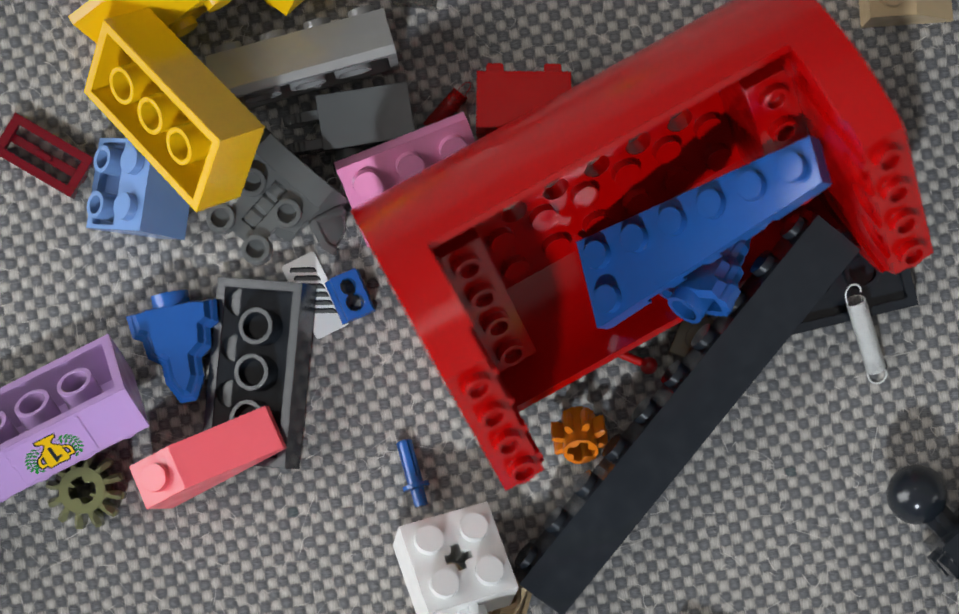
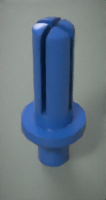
M403 439L396 444L407 485L402 488L403 492H411L415 508H420L428 505L424 488L429 486L430 483L429 480L423 481L412 440Z

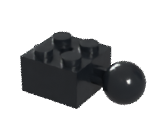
M918 464L905 466L898 470L888 483L886 497L889 508L900 520L914 525L926 524L933 531L923 542L932 552L927 558L945 577L950 575L958 581L959 508L953 513L947 507L946 484L935 470Z

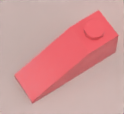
M263 406L171 444L129 466L146 509H172L281 452L287 446L270 407Z

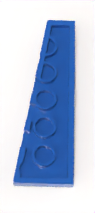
M808 136L577 241L576 244L597 328L610 329L650 304L652 302L651 298L668 287H676L687 280L686 275L701 265H710L722 257L724 250L740 240L747 241L765 229L770 222L779 220L831 186L832 182L820 139Z

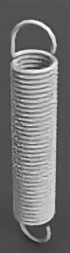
M853 283L845 291V304L865 370L867 371V378L872 384H881L888 375L885 369V361L865 296L853 295L847 298V291L851 286L859 287L860 292H862L861 286ZM885 371V378L882 381L873 382L870 379L869 374L876 375Z

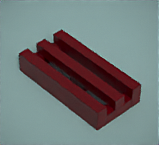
M16 112L0 137V157L72 199H75L79 186L88 177L86 174L89 169L94 167L93 157ZM19 127H23L81 161L78 168H73L17 135L16 132ZM10 142L71 176L72 178L68 185L6 150Z

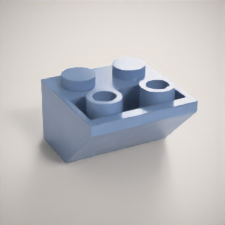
M100 138L99 146L94 156L95 172L92 192L87 202L88 218L86 228L160 239L185 240L190 205L127 138Z

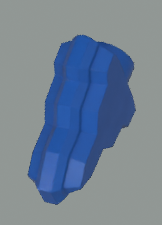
M751 238L747 241H738L724 250L722 257L710 265H701L686 275L687 280L674 288H666L659 295L668 300L670 309L678 317L692 324L699 323L705 314L728 317L741 292L738 288V283L744 274L741 266L749 252Z
M177 290L151 296V309L126 316L132 338L143 342L148 359L162 366L165 383L180 403L198 401L205 379L203 357L212 348V328L219 323L218 299L190 301L188 290Z

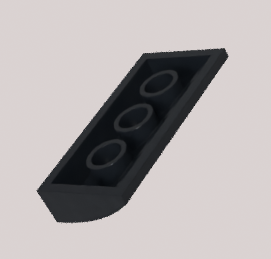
M218 277L216 298L218 299L219 323L213 327L203 431L263 406H269L287 448L254 466L299 469L317 286L297 282Z

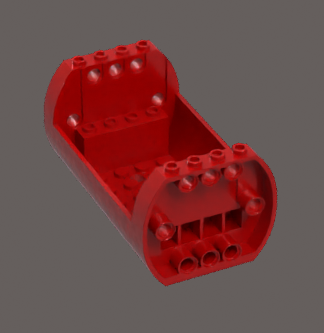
M730 0L350 210L505 491L518 484L530 481L536 474L544 470L541 464L544 462L543 456L520 415V411L684 321L670 309L668 300L657 294L651 298L652 302L613 328H597L576 244L577 241L811 136L820 139L832 185L779 220L770 222L765 229L751 237L749 252L741 266L744 274L738 283L739 288L751 276L750 268L756 258L766 250L771 251L781 239L780 231L786 221L796 213L801 214L805 208L818 214L837 231L843 233L848 240L860 249L859 253L882 273L888 271L897 274L906 268L918 265L924 258L934 253L905 127L863 57L844 31L817 0ZM681 112L676 118L670 120V117ZM641 134L636 140L628 143L630 139ZM599 157V159L596 162H594L591 165H587V163ZM558 180L557 183H555L553 186H551V187H549V188H545V186H547V185L551 184L552 182ZM518 202L513 208L503 211L505 208Z

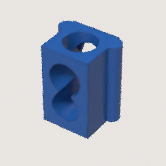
M351 269L325 282V286L343 325L376 311L358 269ZM347 281L353 284V296H357L361 300L360 310L353 311L347 307L346 299L348 295L342 292L340 288L342 282Z

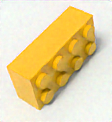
M150 8L104 19L84 93L195 212L239 198L265 126Z

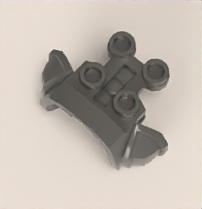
M264 128L241 196L232 207L225 203L211 207L206 214V221L209 228L220 235L229 234L232 231L244 241L241 248L243 257L253 265H264L270 261L273 255V244L269 237L272 234L291 242L309 223L321 248L335 256L339 252L337 246L343 239L346 231L345 216L347 212L344 206L348 199L294 155L267 128Z

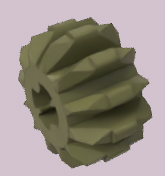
M96 453L91 458L84 460V463L80 461L70 466V468L68 467L56 473L62 478L61 481L49 480L46 482V488L59 490L58 497L48 500L49 507H56L62 504L65 506L59 514V521L67 522L75 514L74 523L76 529H84L89 518L97 528L105 524L103 512L112 517L119 514L118 507L110 500L111 498L116 500L126 498V491L113 489V483L121 482L125 479L123 472L108 475V471L114 464V460L111 457L105 458L97 466L98 454ZM81 479L85 483L93 482L95 484L96 492L90 493V496L93 497L92 501L88 497H79L77 487L83 486L79 482Z

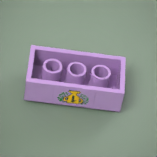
M109 334L0 388V503L6 501L12 495L38 482L45 481L54 474L80 461L87 460L121 440L131 438L137 432L149 427L134 373Z

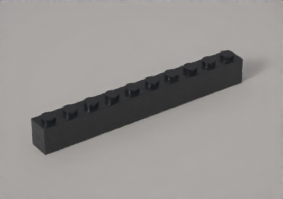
M805 208L801 214L796 213L786 221L780 231L781 239L771 251H764L753 262L750 268L752 274L743 286L739 288L741 292L728 317L717 316L711 325L705 324L697 331L691 341L692 349L681 362L677 360L668 367L661 379L663 384L652 398L646 397L638 404L632 414L633 422L622 435L618 433L609 440L602 452L603 459L593 471L587 470L579 477L573 487L574 495L564 507L558 506L550 513L543 526L545 530L534 544L532 542L527 543L518 553L514 561L515 568L513 573L519 585L558 614H565L860 251L856 245L818 214Z

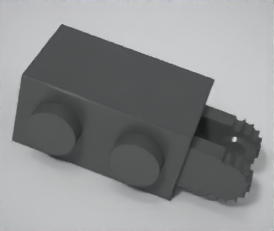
M407 82L316 95L317 110L283 116V123L286 128L297 129L320 124L322 138L297 140L287 144V148L294 155L325 152L327 156L335 155L336 161L415 131Z

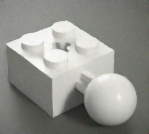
M488 502L398 527L393 548L416 614H488L487 612L511 605L519 586ZM448 562L457 563V564H459V565L463 568V570H458V568H457V566H456L455 564H448V565H447V563H448Z

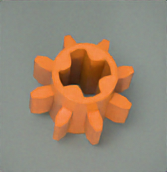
M575 406L564 410L561 415V422H551V438L554 441L555 454H564L568 461L576 464H584L596 459L598 448H604L608 443L605 417L603 415L595 417L594 412L584 406Z

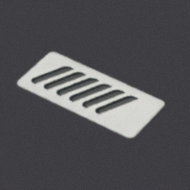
M309 252L282 266L288 282L317 286L313 320V333L317 339H321L349 324L343 325L325 286V282L328 279L314 252Z

